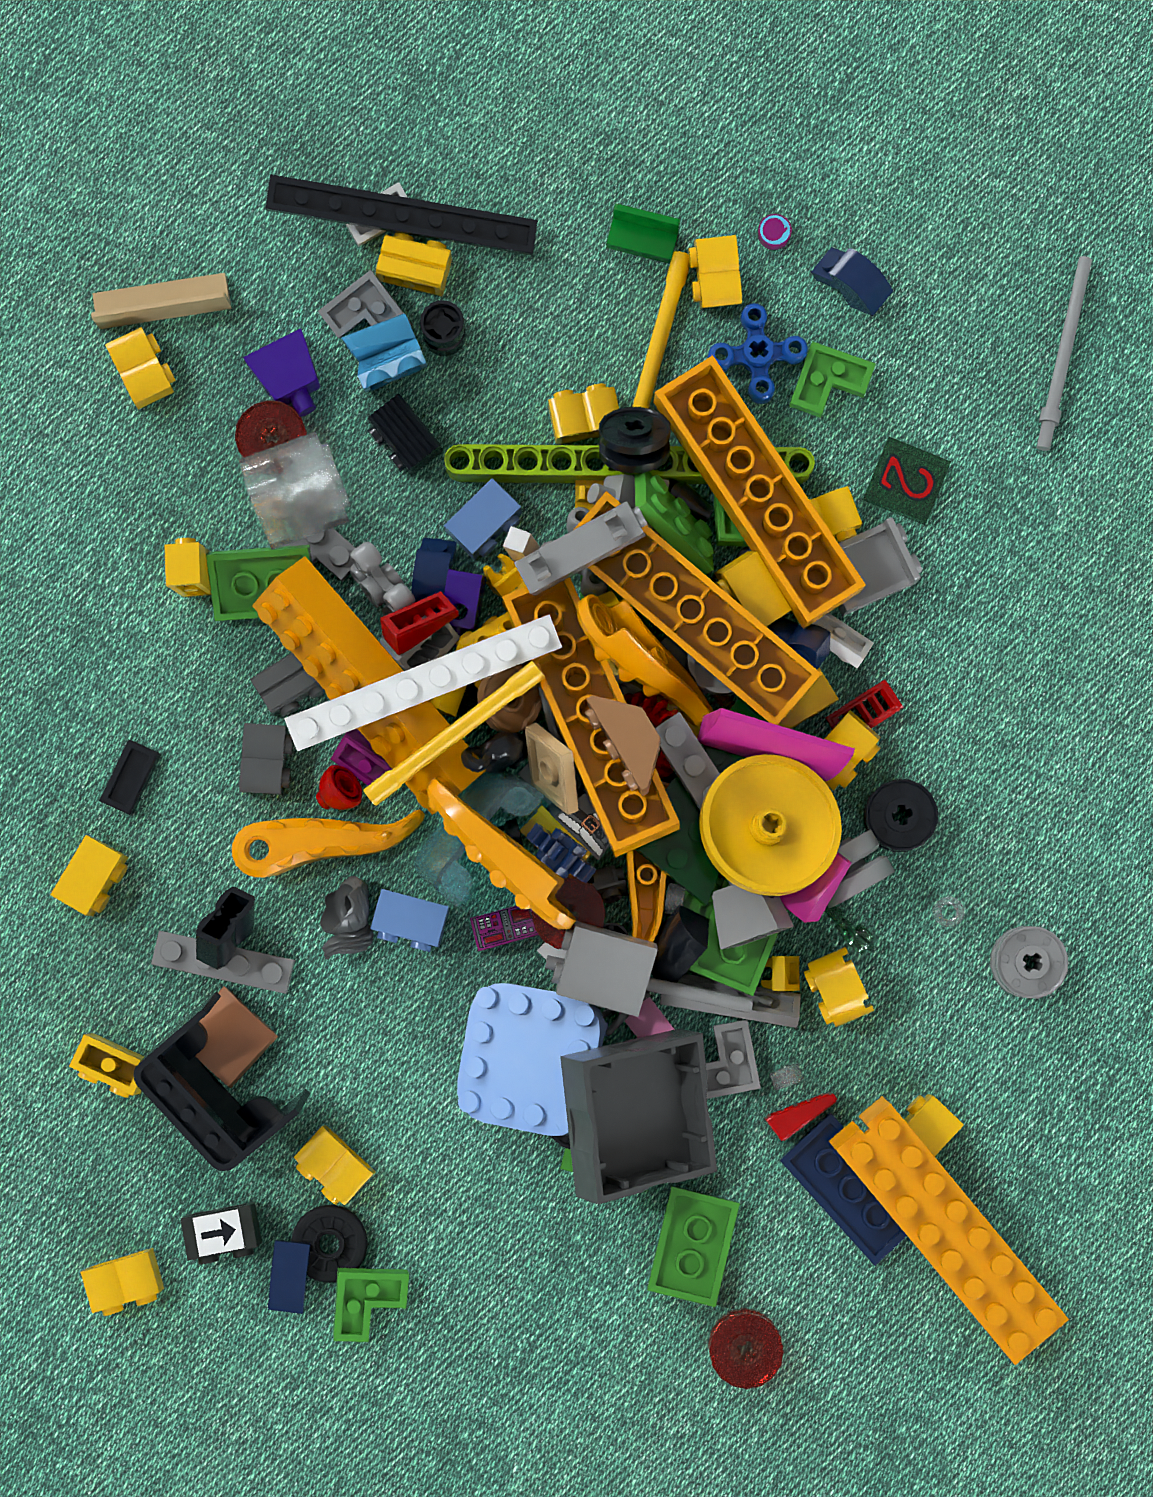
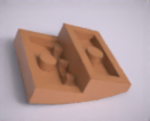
M224 986L218 992L221 996L210 1012L199 1021L207 1031L208 1040L205 1047L196 1057L223 1083L232 1088L278 1038V1035L230 989Z

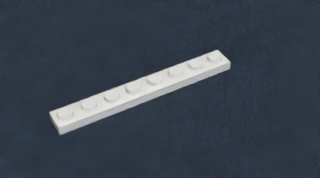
M549 614L284 718L296 750L300 751L560 649L562 645Z

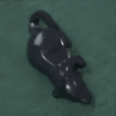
M525 730L523 734L499 732L489 737L480 746L467 747L461 753L463 765L472 772L478 773L486 769L489 773L501 774L507 767L516 769L520 762L528 756ZM472 753H474V754H476L477 756H479L480 759H476V758L473 756Z

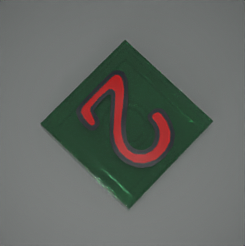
M888 436L862 500L925 525L951 461Z

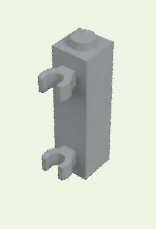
M626 501L517 560L514 564L530 594L536 596L645 537L646 535L642 528L648 524L639 507L636 506L632 509Z

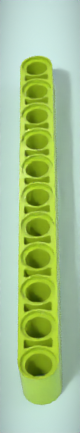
M458 444L450 447L444 457L447 474L451 479L458 482H488L493 478L499 483H575V480H605L607 476L637 474L616 471L606 465L599 471L590 470L586 463L592 458L600 459L599 445ZM670 446V456L668 458V461L672 464L670 470L665 472L657 469L649 471L653 476L659 475L662 479L668 480L669 484H672L675 480L680 483L685 481L687 484H707L700 472H694L688 467V462L691 459L682 446ZM774 447L798 484L805 483L811 476L815 465L812 453L806 448ZM457 457H465L469 460L468 466L462 470L454 469L451 463ZM492 457H497L503 461V465L497 470H490L485 466L486 461ZM527 457L533 458L537 462L535 468L528 471L519 467V462ZM558 458H566L571 465L568 469L560 471L555 469L552 463ZM793 460H800L806 465L807 470L802 473L794 472L790 468L789 463Z

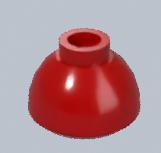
M331 765L320 778L319 792L316 794V799L324 809L348 810L361 803L362 788L358 779L350 770L340 765Z

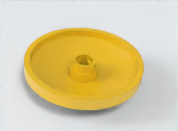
M766 754L755 755L732 764L710 786L700 811L701 840L712 864L731 883L758 895L781 896L806 888L821 877L829 868L839 849L842 825L840 811L833 793L817 773L801 762L788 757Z

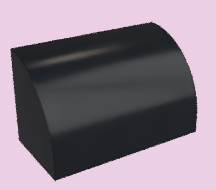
M679 905L662 924L654 940L658 950L651 974L656 979L677 983L708 948L709 919L682 905Z

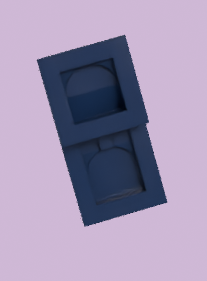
M275 1240L268 1310L304 1313L308 1283L307 1273L311 1251L310 1243Z

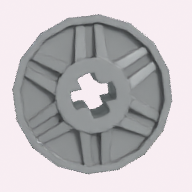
M1018 926L1007 930L996 940L990 954V968L994 980L1004 991L1016 997L1039 999L1052 994L1062 985L1068 972V955L1064 944L1053 932L1042 927ZM1024 956H1034L1031 960L1035 963L1034 968H1024L1027 964L1023 961Z

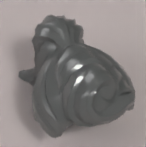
M349 876L340 884L338 890L325 896L326 909L321 917L320 925L324 932L334 935L322 947L325 959H330L335 954H356L365 951L373 941L374 933L368 924L370 912L368 885L356 876Z

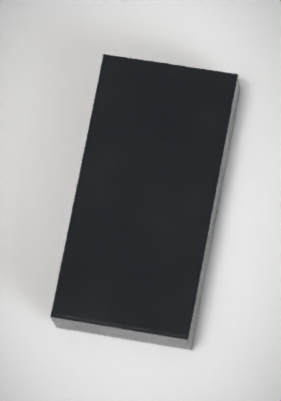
M128 739L99 801L133 816L161 754Z

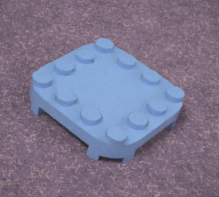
M499 983L479 989L469 1011L457 1080L459 1108L463 1112L468 1113L472 1118L483 1123L547 1136L569 1135L560 1056L602 1047L604 1036H607L608 1023L604 1021L600 1009L593 1004L557 995L556 991L517 984Z

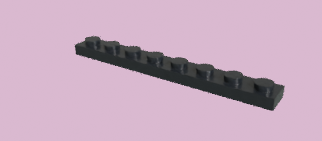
M270 174L265 207L267 211L396 233L400 232L408 235L526 255L533 254L538 220L272 174Z

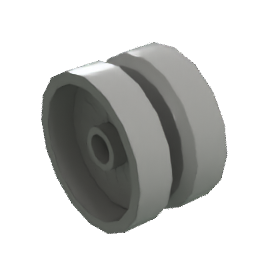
M871 829L853 839L848 837L840 842L837 852L851 861L852 864L827 905L828 908L842 903L895 872L887 856H878L867 863L864 861L863 858L876 851L880 844Z

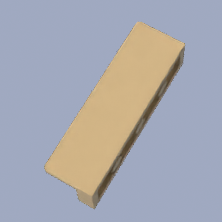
M225 273L92 293L95 312L91 313V317L99 329L232 309L227 276Z

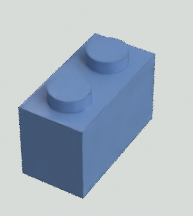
M492 478L444 525L445 532L473 560L479 555L485 557L496 547L497 542L495 539L503 531L508 534L511 526L516 527L520 523L521 506Z
M381 889L370 929L378 931L377 938L397 943L398 937L412 940L410 947L430 952L432 946L440 947L450 907Z

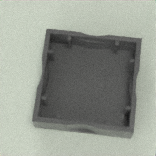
M675 1029L560 1056L576 1197L595 1204H602L642 1193L644 1190L658 1184L678 1183L717 1172L713 1127L707 1106L708 1080L703 1033Z

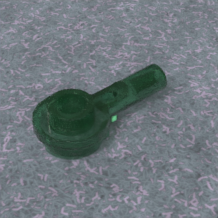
M838 905L832 908L826 907L824 912L837 924L835 927L855 951L863 955L867 950L872 951L875 948L871 942L875 937L861 923L857 927L854 926L844 916V912Z

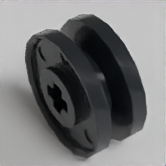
M624 407L613 410L605 415L599 423L600 459L606 466L625 473H645L656 470L664 465L670 456L669 439L671 429L669 420L663 414L644 407Z
M894 779L882 784L869 796L863 810L864 827L866 831L870 829L873 831L880 843V848L890 852H908L922 846L933 835L938 823V807L932 794L922 784L909 779ZM897 807H901L902 812L907 811L909 818L903 821L904 825H900L899 820L894 821L892 815L897 812Z

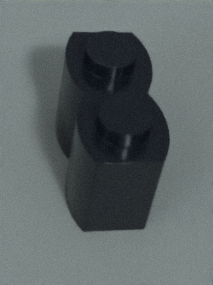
M233 886L219 897L215 911L206 915L197 927V960L218 970L232 959L236 945L243 942L253 930L255 896Z

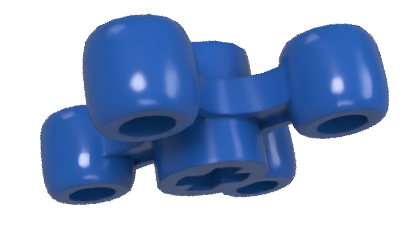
M752 303L744 307L740 317L741 325L747 333L746 341L736 347L726 343H716L710 348L707 358L713 355L723 371L728 370L734 365L744 366L751 374V382L748 386L749 398L756 404H765L772 399L775 393L774 382L768 374L770 365L777 361H785L790 365L800 364L807 356L808 345L800 336H791L779 343L772 342L764 333V326L767 322L766 309L758 303ZM756 315L759 320L753 321L749 316ZM795 347L799 350V353H792L789 348ZM760 349L764 352L763 356L752 357V351L756 353ZM723 354L726 359L718 360L716 355ZM762 386L767 392L760 393L756 388Z

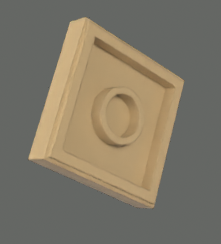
M537 723L526 726L525 735L531 785L566 814L569 815L579 811L573 751Z

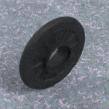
M322 1205L308 1211L297 1222L291 1241L311 1244L307 1276L325 1283L337 1282L338 1268H359L365 1259L368 1247L366 1230L360 1219L350 1210L337 1205ZM332 1234L338 1238L339 1248L336 1252L328 1254L321 1249L320 1239L323 1235Z

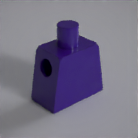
M301 328L243 357L251 373L278 408L292 403L299 417L306 416L316 409L310 393L318 390L321 386Z
M448 569L444 595L455 608L459 604H463L467 608L464 619L456 617L449 622L457 634L461 636L468 629L477 630L487 579L484 575Z

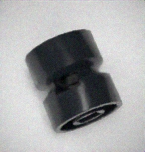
M444 300L432 302L425 307L421 314L420 326L427 348L438 356H450L462 349L466 341V328L462 311L457 305Z

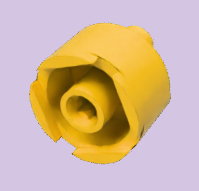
M846 947L807 963L809 970L804 971L812 993L819 990L823 1002L818 1003V1007L826 1024L834 1023L835 1027L874 1011L871 1003L866 1006L863 1004V1001L869 999L852 960L845 962L842 957L849 954Z

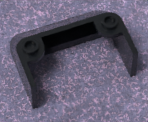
M216 991L183 1019L139 1062L134 1070V1081L139 1089L213 1168L220 1171H228L235 1168L295 1118L302 1110L310 1093L307 1089H304L281 1110L271 1099L264 1096L253 1097L241 1106L201 1063L196 1055L205 1047L208 1034L205 1027L199 1021L210 1012L221 997Z

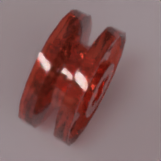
M266 400L253 404L242 413L236 424L235 441L242 459L250 469L263 476L278 477L288 474L302 463L307 454L309 438L303 420L294 408L283 402ZM268 434L272 437L277 435L278 441L276 443L273 441L267 443L265 437Z
M573 875L563 878L564 884L555 894L557 901L566 908L568 904H573L574 912H578L575 917L577 921L603 928L605 909L601 894L589 881L584 883ZM532 910V919L536 932L544 942L556 949H561L566 929L560 930L553 927Z
M748 1308L731 1310L720 1317L710 1331L708 1348L712 1366L719 1377L731 1386L744 1389L760 1387L774 1378L781 1367L784 1352L781 1336L772 1320L760 1311ZM747 1341H750L752 1349H754L753 1352L746 1351L745 1355H741L740 1349L737 1346H744Z

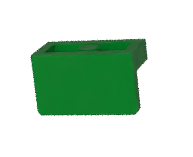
M615 204L606 248L670 264L679 233L680 219Z

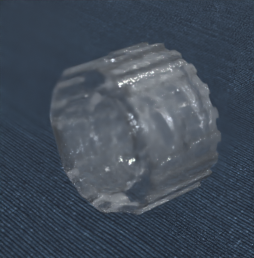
M669 884L664 908L665 914L671 915L679 905L684 906L686 890L680 885Z
M952 896L940 898L932 909L933 919L936 923L941 924V926H945V928L957 926L964 919V905ZM946 904L952 905L956 910V915L951 920H946L941 913L942 907Z
M798 1063L782 1067L769 1074L775 1090L783 1089L804 1080Z

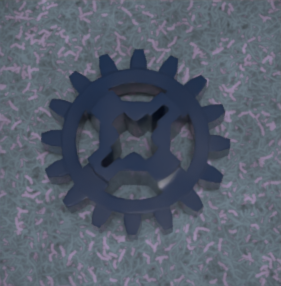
M536 823L527 834L526 838L539 848L535 856L560 877L567 878L571 874L580 881L587 883L595 873L596 869L583 858L587 850L561 829L556 828L551 833Z

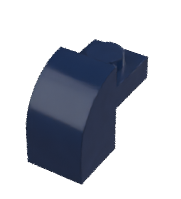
M831 247L811 271L816 281L838 289L850 307L871 316L877 312L893 292L883 273L869 259L852 248H848L846 252Z
M423 537L421 548L417 549L411 593L416 602L440 591L444 594L448 569L452 570L457 542ZM437 607L433 609L435 613L440 612Z

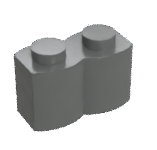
M244 724L239 792L283 795L284 788H290L291 768H286L287 754H293L294 742L291 735L288 734L287 726Z

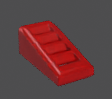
M440 591L381 617L382 634L386 642L399 656L418 645L459 616L455 606ZM437 607L440 612L435 613L433 609Z
M884 679L825 717L831 729H833L840 722L839 717L843 714L845 716L855 707L864 722L872 729L902 710L903 706L888 682ZM878 692L890 708L887 711L883 709L875 697V694ZM868 700L877 714L876 718L873 719L862 702Z
M831 1092L823 1093L768 1114L764 1117V1120L778 1139L785 1141L835 1104L837 1098Z

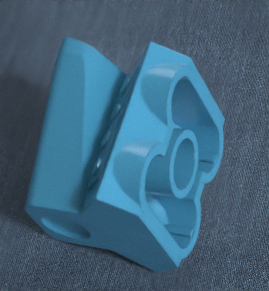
M405 313L342 337L344 344L359 362L357 376L365 393L427 367L424 355Z

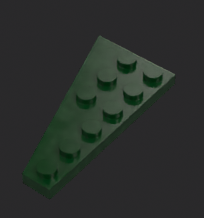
M741 698L730 709V711L768 722ZM702 744L703 749L720 774L732 764L746 758ZM676 776L665 791L680 822V829L640 846L635 850L703 905L707 906L719 871L709 859L701 840L700 810L678 776Z

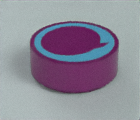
M780 214L767 215L761 220L758 227L757 235L760 243L770 250L783 248L790 240L792 233L791 224L786 217Z

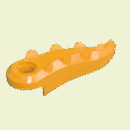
M593 594L579 600L577 609L578 621L586 636L596 645V660L605 661L610 659L619 668V679L622 682L636 680L643 685L645 696L651 697L657 694L664 696L665 700H669L668 704L676 705L686 713L690 724L700 727L703 716L713 712L712 707L691 675L658 641L630 604L623 600L612 607H608Z
M434 778L427 786L428 806L432 811H438L443 817L444 830L449 835L457 836L465 845L467 857L472 862H480L490 872V881L494 886L499 888L506 887L516 896L515 903L518 908L532 909L543 920L557 929H570L577 920L555 898V894L564 884V879L522 845L471 808L440 780Z
M661 781L664 788L666 789L669 786V783ZM634 849L626 853L632 936L654 942L661 927L664 914L667 875Z
M420 809L414 810L405 818L391 824H368L320 818H290L256 822L243 827L236 834L232 843V857L235 865L243 873L254 878L278 876L294 868L321 860L377 854L389 850L409 837L424 821L425 814ZM257 840L265 841L269 847L268 855L262 860H256L250 854V847Z

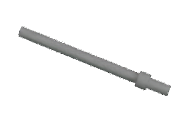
M1085 256L1079 257L1046 407H1042L1039 423H1041V429L1036 448L1043 451L1050 450L1055 426L1059 425L1062 411L1059 410L1092 264V259Z
M548 955L545 969L554 971L556 963H563L564 959ZM651 977L646 991L747 1013H751L753 999Z

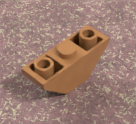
M594 695L587 698L589 710L585 711L589 722L595 731L599 728L603 730L607 737L603 744L612 760L614 761L619 758L626 770L621 772L630 790L638 789L642 796L648 794L661 746L660 736L642 707Z

